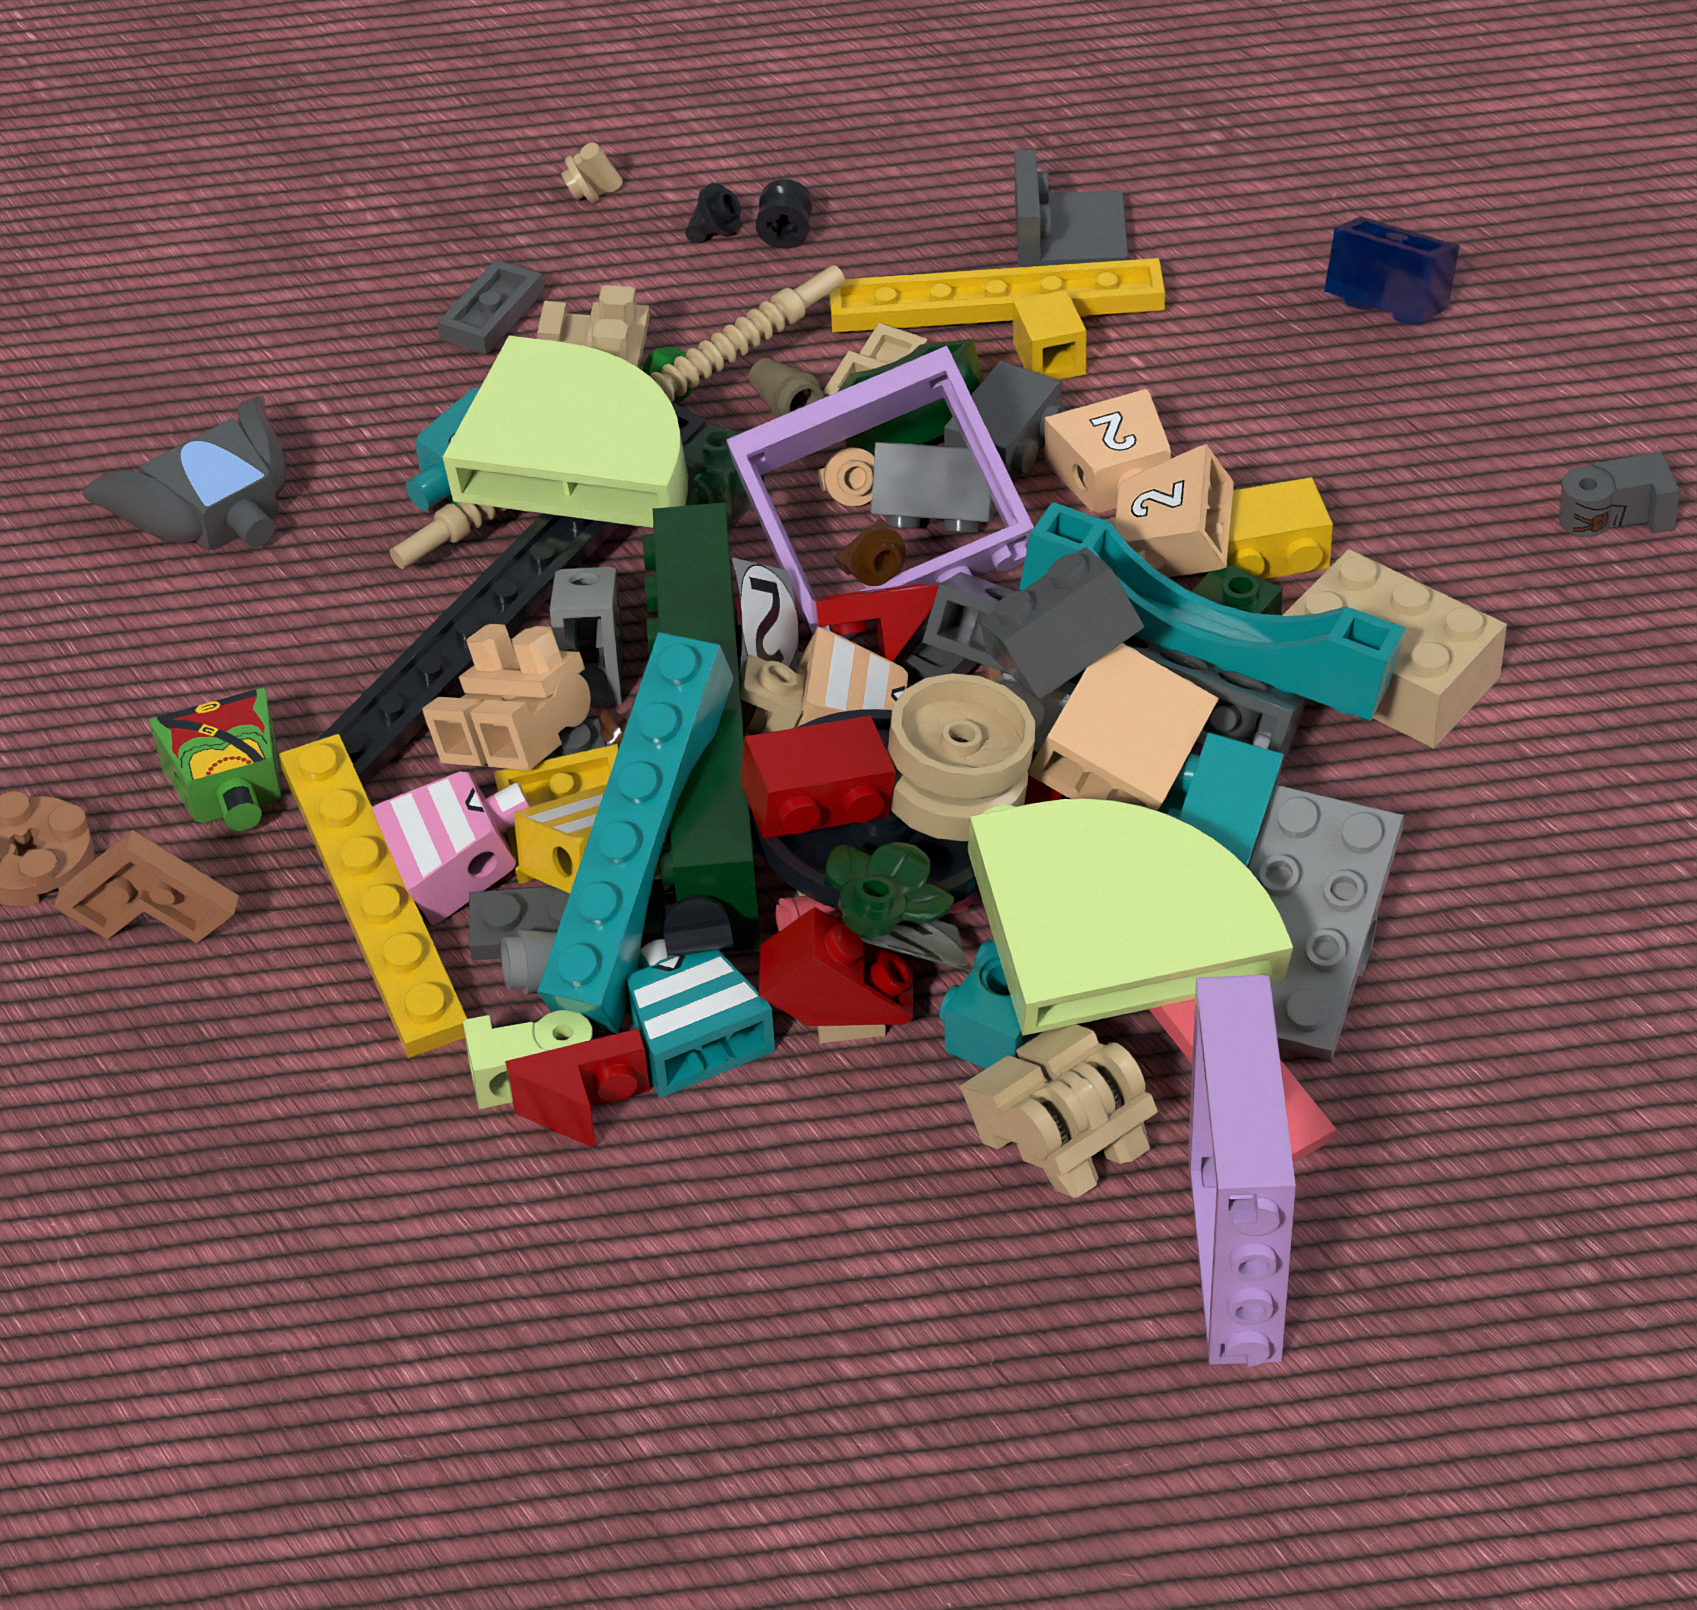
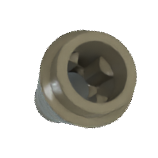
M763 358L757 361L750 370L749 382L751 386L755 388L776 418L824 398L820 384L813 375L776 362L773 359Z

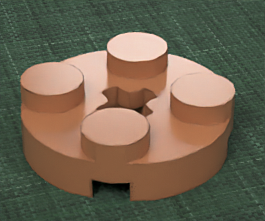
M19 791L7 792L0 795V904L7 906L39 904L38 894L50 892L57 887L59 890L94 861L95 852L85 811L78 805L54 797H28ZM32 845H39L41 849H30L23 856H18V851Z

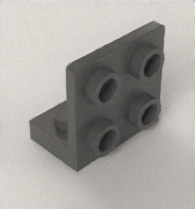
M1014 150L1018 267L1128 260L1123 193L1121 191L1049 193L1048 171L1037 172L1036 150Z

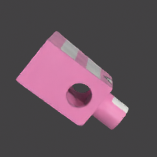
M460 771L381 802L372 807V810L408 893L432 926H434L468 903L469 892L486 890L514 869L516 859L504 833L515 827L513 812L532 807L518 782L486 798L470 773Z

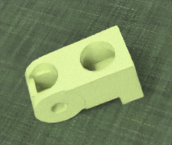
M559 1010L545 1015L536 1023L532 1021L492 1029L489 1015L463 1020L468 1061L478 1109L512 1103L505 1061L593 1040L592 1026L588 1019L577 1012Z

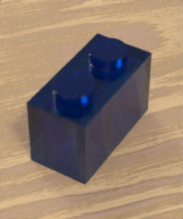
M1360 216L1334 228L1324 292L1343 297L1344 304L1353 308L1372 309L1376 307L1392 312V317L1396 321L1406 324H1423L1426 320L1447 310L1449 307L1460 245Z

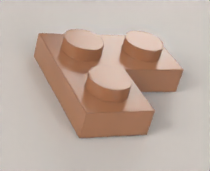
M131 830L59 889L54 908L107 940L144 911L195 943H198L234 915L239 895L161 848L155 842Z

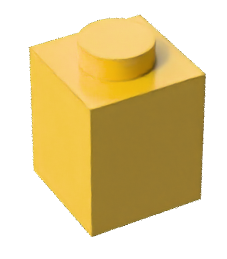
M1067 289L1013 300V344L1024 369L1057 380L1086 375V329Z

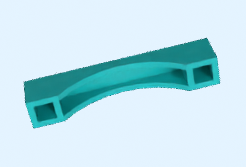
M1055 502L1050 504L1030 532L1019 590H1024L1046 575L1050 566L1059 558L1067 554L1077 553L1086 547L1111 567L1142 621L1144 628L1134 634L1137 637L1154 642L1164 649L1179 651L1212 663L1222 670L1237 672L1270 684L1280 691L1294 693L1325 704L1340 713L1355 715L1369 721L1372 720L1390 686L1406 627L1347 606L1318 614L1279 616L1250 613L1217 604L1184 589L1155 570L1127 544L1110 522Z
M660 632L657 634L537 990L551 1013L559 1010L577 1012L588 1019L592 1028L618 1033L629 1001L626 980L632 973L638 971L648 900L666 832L692 769L716 734L734 679L720 644Z

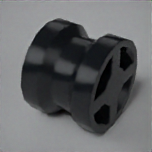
M779 179L770 182L763 188L759 198L756 232L765 243L776 248L789 249L799 246L806 240L810 229L809 217L813 207L812 196L809 190L801 183L790 179Z

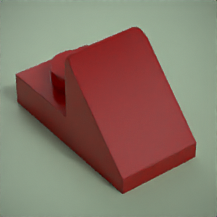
M929 581L811 598L813 620L819 627L829 625L831 632L837 635L866 631V620L875 619L879 654L881 657L893 662L931 611L939 585Z
M638 1029L505 1061L515 1114L591 1147L596 1146L590 1106L604 1102H617L629 1096L650 1091L645 1049Z

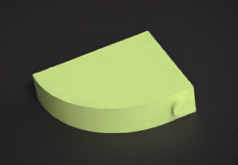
M508 336L443 455L444 466L454 502L653 528L652 508L685 506L687 499L688 474L677 415L667 395L650 376L635 365L605 351L584 345Z
M1060 799L1019 807L998 805L987 809L982 814L970 816L968 853L1022 1036L1195 999L1197 977L1269 975L1270 983L1286 979L1293 946L1276 906L1252 872L1234 854L1195 827L1146 807L1100 799Z

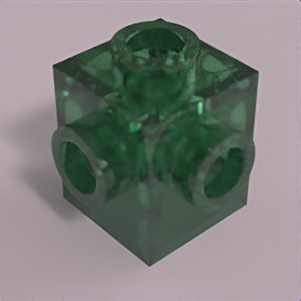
M709 422L693 441H688L683 446L688 474V493L685 506L725 502L727 525L733 527L752 506L733 464L726 441L741 433ZM762 474L760 476L764 483L765 474Z

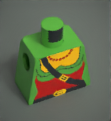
M264 687L149 719L162 770L194 821L206 823L223 818L227 827L232 830H248L259 823L262 817L260 807L276 803L282 797L276 735Z

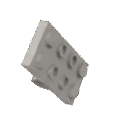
M1275 785L1248 869L1267 891L1276 906L1293 946L1286 979L1270 983L1278 1048L1332 1061L1357 978L1362 977L1370 957L1377 926V912L1404 827L1403 815Z

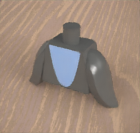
M257 396L239 404L238 422L232 417L139 466L141 473L122 470L104 473L84 488L82 494L87 501L118 515L137 528L166 542L186 543L195 541L206 550H216L240 537L248 546L259 547L268 542L275 531V523L272 519L278 512L276 496L284 488L287 463L277 435L267 418L265 399L263 396Z

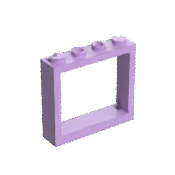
M947 346L726 440L733 464L781 569L788 572L794 598L811 637H813L818 627L813 620L811 598L815 597L760 475L944 397L1006 528L899 573L883 585L869 586L860 591L929 581L939 585L959 572L976 577L995 568L997 571H1007L1025 561L1029 535L1034 526ZM875 619L866 620V624ZM827 625V626H820V627H822V628L827 629V630L830 631L829 625ZM857 633L844 634L839 636L845 639H849L855 636Z
M1269 975L1197 977L1195 987L1188 1161L1209 1365L1247 1363V1367H1253L1262 1363L1282 1362L1296 1184Z

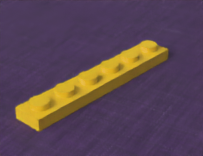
M1159 258L845 279L843 285L829 293L832 333L874 330L878 323L893 328L916 329L923 326L973 325L983 322L1012 321L1013 300L1066 289L1080 317L1165 310V289Z
M336 734L279 753L282 771L407 1058L464 1039L463 1020L467 1019L466 1014L415 901L404 885L372 810V806L340 735Z

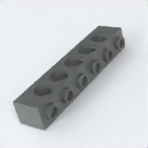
M963 572L957 573L939 584L922 642L1008 673L987 651L980 620L994 611L997 603L1003 597L1014 591ZM1135 635L1122 642L1219 698L1195 742L1204 745L1209 732L1284 754L1283 760L1289 754L1307 698L1294 693L1280 691L1270 684L1237 672L1222 670L1212 663L1179 651L1164 649L1154 642ZM1086 668L1055 690L1071 695Z

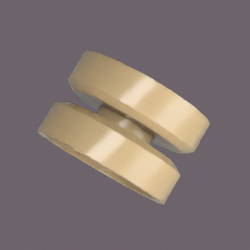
M951 673L928 677L905 689L892 707L887 753L896 770L891 811L910 828L934 838L968 841L970 816L982 814L987 809L998 805L1024 806L1028 784V768L1031 765L1035 742V720L1026 702L1006 686L974 675Z

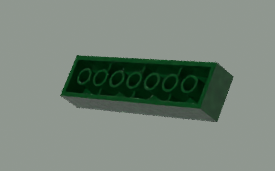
M724 502L652 508L654 533L642 534L645 571L656 570V575L644 576L647 612H650V615L658 614L659 616L647 618L649 653L651 655L658 632L720 644L734 677L716 734L699 757L678 799L665 836L671 837V842L663 843L659 859L662 886L675 885V890L664 891L665 912L667 914L672 905L688 896L702 895L713 898L725 908L729 916L734 947L722 949L720 952L760 949L761 940L750 805L740 784L745 735L743 730L742 699L740 698V670L726 505Z

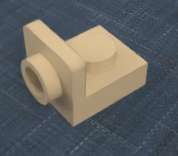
M748 655L742 668L740 698L751 703L744 720L743 730L750 733L751 736L793 729L802 714L805 677L794 673L792 669L780 662L766 661L756 656Z

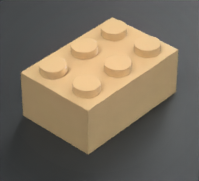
M1350 549L1282 615L1318 614L1347 606L1406 627L1390 686L1373 719L1433 749L1493 686L1501 675L1506 623Z

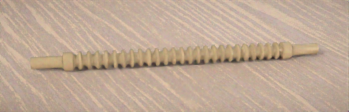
M831 265L794 290L791 288L780 290L772 296L771 302H762L759 310H749L747 318L738 317L735 321V326L731 324L726 325L723 329V334L719 332L713 333L711 342L707 340L701 341L698 349L691 348L687 351L686 358L683 356L676 357L674 366L666 364L662 367L661 373L653 372L650 377L662 388L669 400L673 402L674 394L677 396L685 395L687 386L690 388L698 386L699 378L708 380L711 377L712 371H722L724 363H734L736 355L745 356L748 352V347L757 348L760 345V339L764 341L770 340L772 332H782L785 325H793L801 320L805 315L807 307L844 284L845 278L842 271L837 266ZM457 502V506L447 504L436 511L434 515L435 521L391 548V558L399 568L404 569L446 541L456 543L465 538L470 533V526L473 528L481 527L483 523L482 517L487 520L494 519L496 515L495 509L506 511L507 508Z

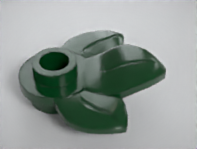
M901 842L884 844L877 848L873 855L866 854L850 845L842 844L832 850L826 863V879L840 892L838 905L843 913L842 920L851 931L862 936L882 937L888 935L894 930L895 925L902 920L923 923L935 921L943 917L950 910L954 901V897L945 890L927 884L931 860L921 848L913 844Z

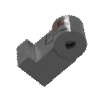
M1662 452L1593 463V465L1575 468L1565 474L1562 480L1559 523L1564 530L1580 537H1594L1604 533L1608 528L1648 523L1652 533L1673 531L1676 528L1680 489Z

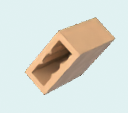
M1121 643L1086 668L1029 767L1028 775L1070 799L1112 800L1158 811L1219 698L1140 654L1137 650Z

